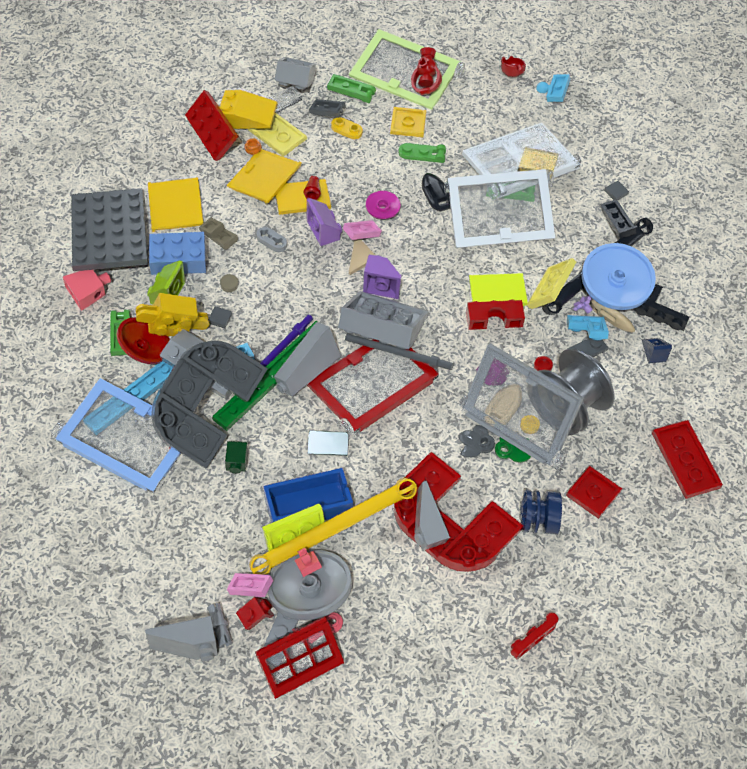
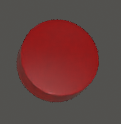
M546 356L536 358L534 362L535 370L552 371L553 362L550 358Z

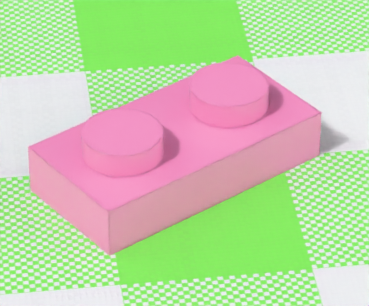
M373 220L345 223L343 226V230L352 240L380 237L382 232Z
M235 573L227 591L230 595L265 597L273 579L270 575Z

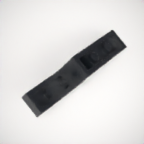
M655 284L646 302L633 308L637 314L641 316L646 315L658 323L670 325L674 330L684 331L690 316L656 303L663 286Z

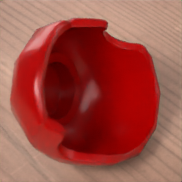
M503 56L501 59V69L506 76L517 77L524 73L526 69L524 60L514 58L513 56H510L509 59Z

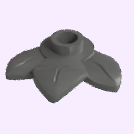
M475 425L473 431L465 430L458 435L459 440L465 445L460 453L463 457L472 458L477 457L481 452L484 454L490 453L495 446L494 438L489 435L488 429L481 425Z

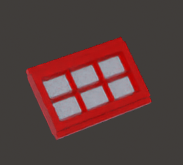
M325 616L255 651L257 660L275 699L344 664V659Z

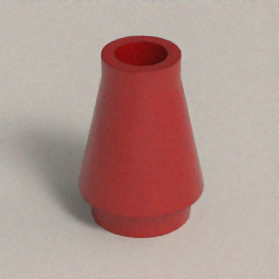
M317 176L309 178L303 191L306 199L317 200L321 195L319 178Z

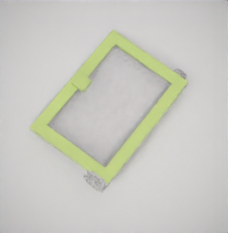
M378 29L377 32H372L370 43L354 65L349 76L432 110L453 76L458 79L461 77L465 69V63L436 52L434 60L442 73L441 84L431 94L421 95L413 89L411 76L421 58L420 49L424 47ZM437 72L433 76L434 83L437 79ZM419 75L416 81V87L418 89L424 88L418 85L421 75Z

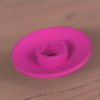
M376 191L367 197L365 206L368 213L373 217L389 219L399 212L401 204L395 194L389 191Z

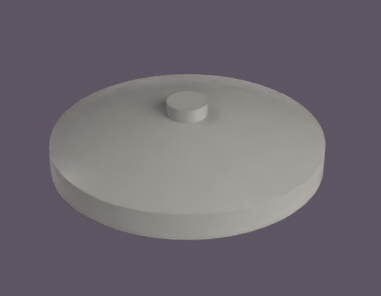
M306 550L307 553L314 551L322 568L305 577L302 576L295 562L296 559L300 558L299 554L275 566L270 573L273 582L268 590V596L273 607L282 615L297 620L318 619L331 614L341 607L351 592L352 579L349 567L336 554L324 550Z

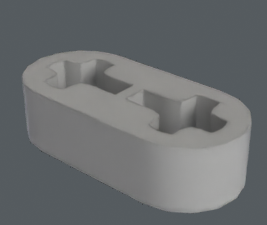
M262 227L257 230L258 242L275 252L286 250L287 240L285 237L268 227Z

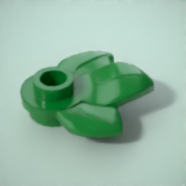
M501 437L500 442L495 446V454L501 459H511L514 462L521 463L531 458L530 455ZM506 448L508 452H503L501 449Z

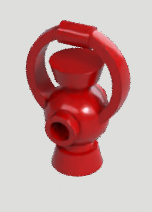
M424 47L420 49L421 58L411 76L413 89L421 95L431 94L440 86L442 81V73L434 60L436 50L431 47ZM437 72V79L434 83L433 76ZM419 75H421V77L419 79L418 85L424 87L421 89H418L416 87V81Z

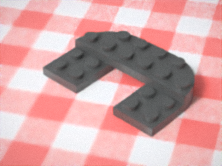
M207 341L192 346L178 359L154 398L151 417L158 437L168 447H172L206 469L227 434L193 413L213 381L243 401L248 402L267 368L235 346L223 341Z

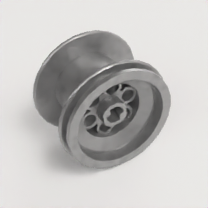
M565 349L559 356L560 373L557 374L549 370H539V372L584 398L568 434L575 435L585 430L588 426L589 416L587 408L608 410L614 404L615 394L609 374L595 358L576 349ZM529 383L530 399L537 412L548 424L559 431L571 402L540 383L537 387Z

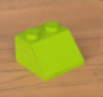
M179 260L165 265L161 272L157 273L155 283L149 287L147 293L150 304H154L159 293L179 295L185 284L183 261Z

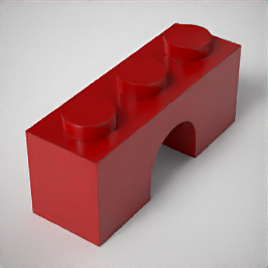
M522 300L467 302L466 318L468 330L487 329L488 318L490 317L502 319L505 328L523 327L525 313Z

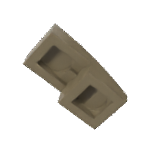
M212 217L199 227L201 232H204L207 237L224 250H227L238 241L235 233L225 229L222 222Z

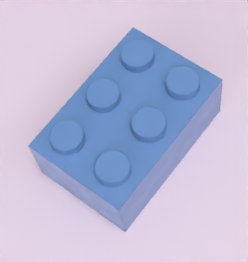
M204 232L149 234V265L151 275H157L165 265L179 260L183 261L184 274L206 273Z

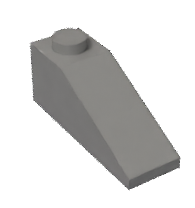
M427 481L422 482L418 488L415 541L418 546H421L422 551L444 544L450 538Z

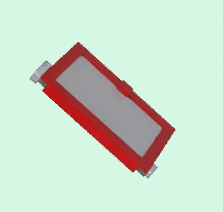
M361 346L324 370L309 382L307 386L340 419L338 427L342 432H348L349 438L356 432L363 431L431 385L439 377L438 367H431L424 362ZM411 347L409 349H405L415 352Z

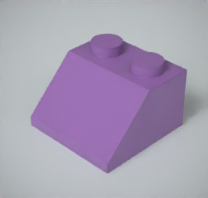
M308 198L307 223L319 245L323 246L340 240L342 228L339 223H336L333 211L329 210L326 204Z
M369 254L364 270L363 292L399 299L401 275L387 258Z

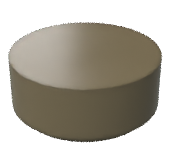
M227 274L220 279V287L223 291L233 292L238 288L239 284L236 276Z

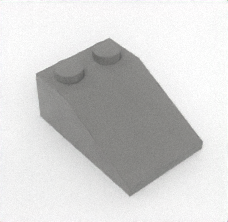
M211 616L145 629L149 648L152 650L194 660L201 659V661L212 660L214 656L218 655Z

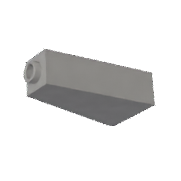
M319 322L315 323L275 374L276 387L281 393H286L290 396L295 395L341 357L329 326Z

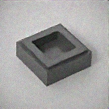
M619 181L605 187L604 190L613 200H620L629 194V191Z
M215 306L208 319L209 324L226 329L232 316V311Z

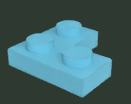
M567 315L568 329L576 332L587 330L589 338L593 340L608 339L609 331L604 317Z

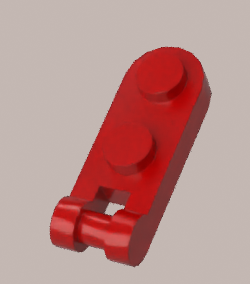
M547 614L543 624L538 628L536 626L532 627L527 632V637L523 640L517 639L511 645V655L518 660L554 631L559 620L557 614Z

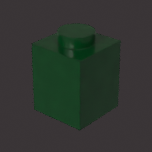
M227 441L226 471L233 474L246 472L247 442Z

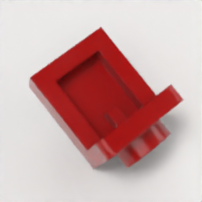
M253 597L236 612L246 630L255 627L265 617L272 618L274 616L269 601L258 597Z

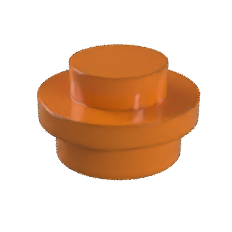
M255 138L248 139L244 145L245 151L248 154H257L262 149L261 143Z

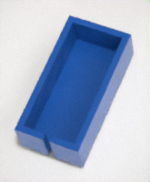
M343 468L263 486L264 499L271 523L316 504L321 505L324 520H329L353 507V500L349 487H347Z

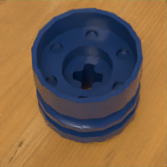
M525 490L520 505V521L523 525L522 532L528 533L532 524V532L537 533L539 525L542 524L544 534L558 535L562 519L561 493L546 491L544 499L541 500L539 490H535L533 499L531 490Z

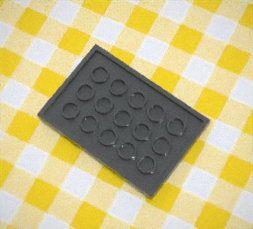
M142 188L71 194L73 271L148 265Z

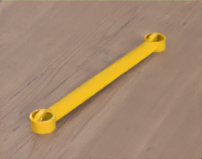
M401 478L394 486L273 550L265 554L254 555L249 562L250 570L253 574L267 575L271 568L298 555L299 550L303 548L307 550L402 499L412 498L417 491L415 482L409 478ZM405 481H410L412 484L403 490H399L400 485ZM412 490L408 495H402ZM256 559H266V562L253 568V563ZM266 567V569H265L264 571H262V572H256V571H259V570H261V569H263V568Z

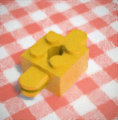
M159 293L153 305L139 304L135 308L136 320L148 323L149 333L175 336L183 329L189 332L190 329L205 330L209 327L208 314L197 312L196 298Z

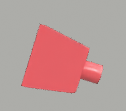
M94 270L78 271L63 276L66 289L81 311L105 296L104 285L111 282L107 272L97 276Z

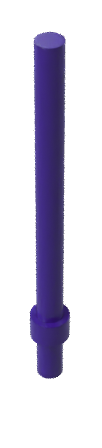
M308 314L300 323H296L292 327V331L260 364L266 367L298 335L300 336L305 331L313 317Z

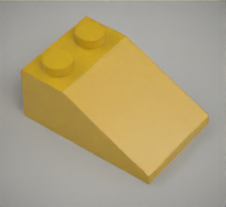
M225 90L219 108L233 129L271 128L278 103L277 101L243 90Z

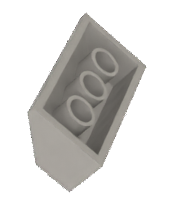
M183 329L170 339L161 352L160 357L163 362L174 367L185 351L204 341ZM215 381L208 388L226 400L232 394Z

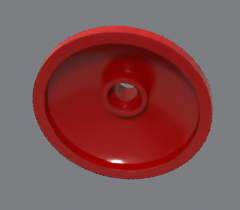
M136 317L122 321L116 333L117 341L122 350L130 358L144 364L161 363L160 354L170 341L166 335L149 333L148 323L138 322Z

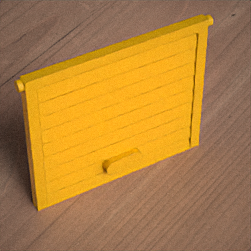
M261 149L227 184V187L264 201L267 204L298 170L302 162H297Z
M198 177L156 183L148 182L152 232H156L155 230L195 227L203 224Z

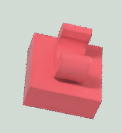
M305 548L298 551L300 558L296 559L295 562L303 577L322 568L314 551L307 553Z

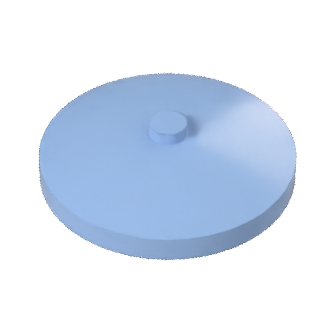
M619 243L605 244L594 249L587 256L581 273L582 282L587 293L599 304L615 310H629L642 305L650 297L656 281L655 271L649 259L639 250Z

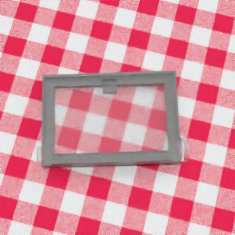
M490 343L483 355L469 393L460 399L459 406L462 407L461 411L466 414L465 416L541 463H546L557 470L566 459L567 453L561 449L584 398Z

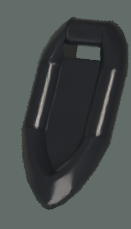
M426 173L422 178V190L430 206L439 212L451 209L450 193L445 183L436 175Z

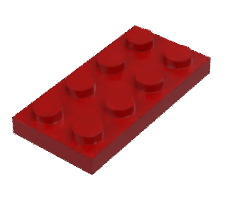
M203 90L185 116L213 160L218 161L239 136L209 91Z
M689 420L653 430L652 435L685 499L721 489L723 484Z

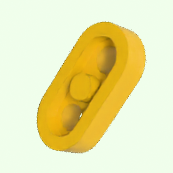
M336 117L331 121V129L338 134L350 139H359L362 136L363 129L359 124L342 117Z

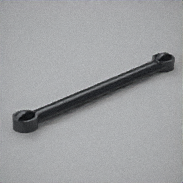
M641 218L634 223L636 234L620 238L615 243L632 247L643 236L653 231L651 220ZM647 227V232H643L641 229ZM582 271L562 287L555 301L549 305H542V309L547 315L559 313L562 310V306L584 288ZM556 304V311H551L549 307H553Z

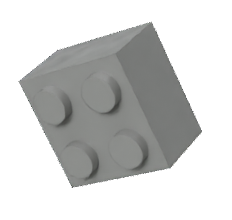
M283 57L277 62L275 81H279L280 85L288 86L293 84L295 88L305 89V87L313 83L316 64Z

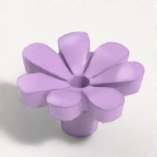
M590 295L581 297L580 302L574 303L572 309L574 311L584 309L587 314L593 310L589 305L592 297Z

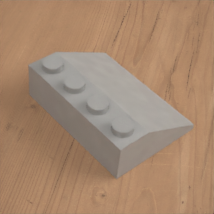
M359 291L342 307L338 328L343 329L347 333L360 334L366 339L373 338L380 343L409 349L414 344L429 311Z

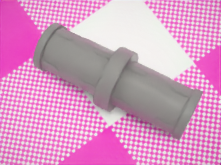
M216 603V607L212 604L207 607V610L211 616L213 631H215L219 648H224V645L227 647L233 643L227 629L228 622L224 620L221 605Z

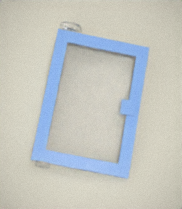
M101 378L67 423L59 421L51 432V438L63 444L65 448L152 493L156 490L159 492L162 490L166 483L163 480L181 454L172 447H168L158 437L152 423V405Z

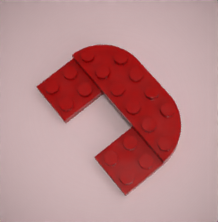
M432 452L404 477L415 482L417 486L415 496L394 503V516L397 524L415 543V521L419 486L422 482L427 481L435 503H437L461 480L459 473ZM405 481L400 485L399 490H403L412 484L410 481ZM412 490L402 495H408ZM493 501L465 529H462L439 510L450 538L444 544L426 549L425 551L439 563L450 569L462 572L477 571L492 564L500 552L523 530V525Z

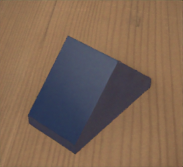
M661 338L641 339L648 364L667 362L672 350V344Z

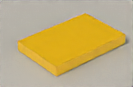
M320 179L321 195L316 201L326 204L328 209H331L326 180ZM308 181L285 183L275 195L279 215L307 212V199L303 191Z

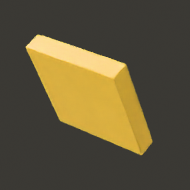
M393 107L390 134L423 137L427 110Z

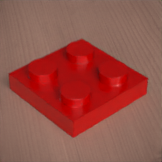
M589 466L570 488L566 496L599 519L623 488Z

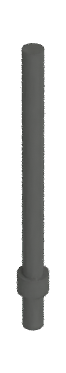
M348 333L345 336V341L424 362L434 368L441 367L452 370L454 363L441 360L440 357L434 355L430 357Z

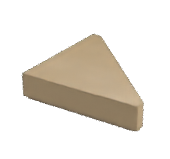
M361 239L354 240L349 275L366 267L369 254L375 255Z

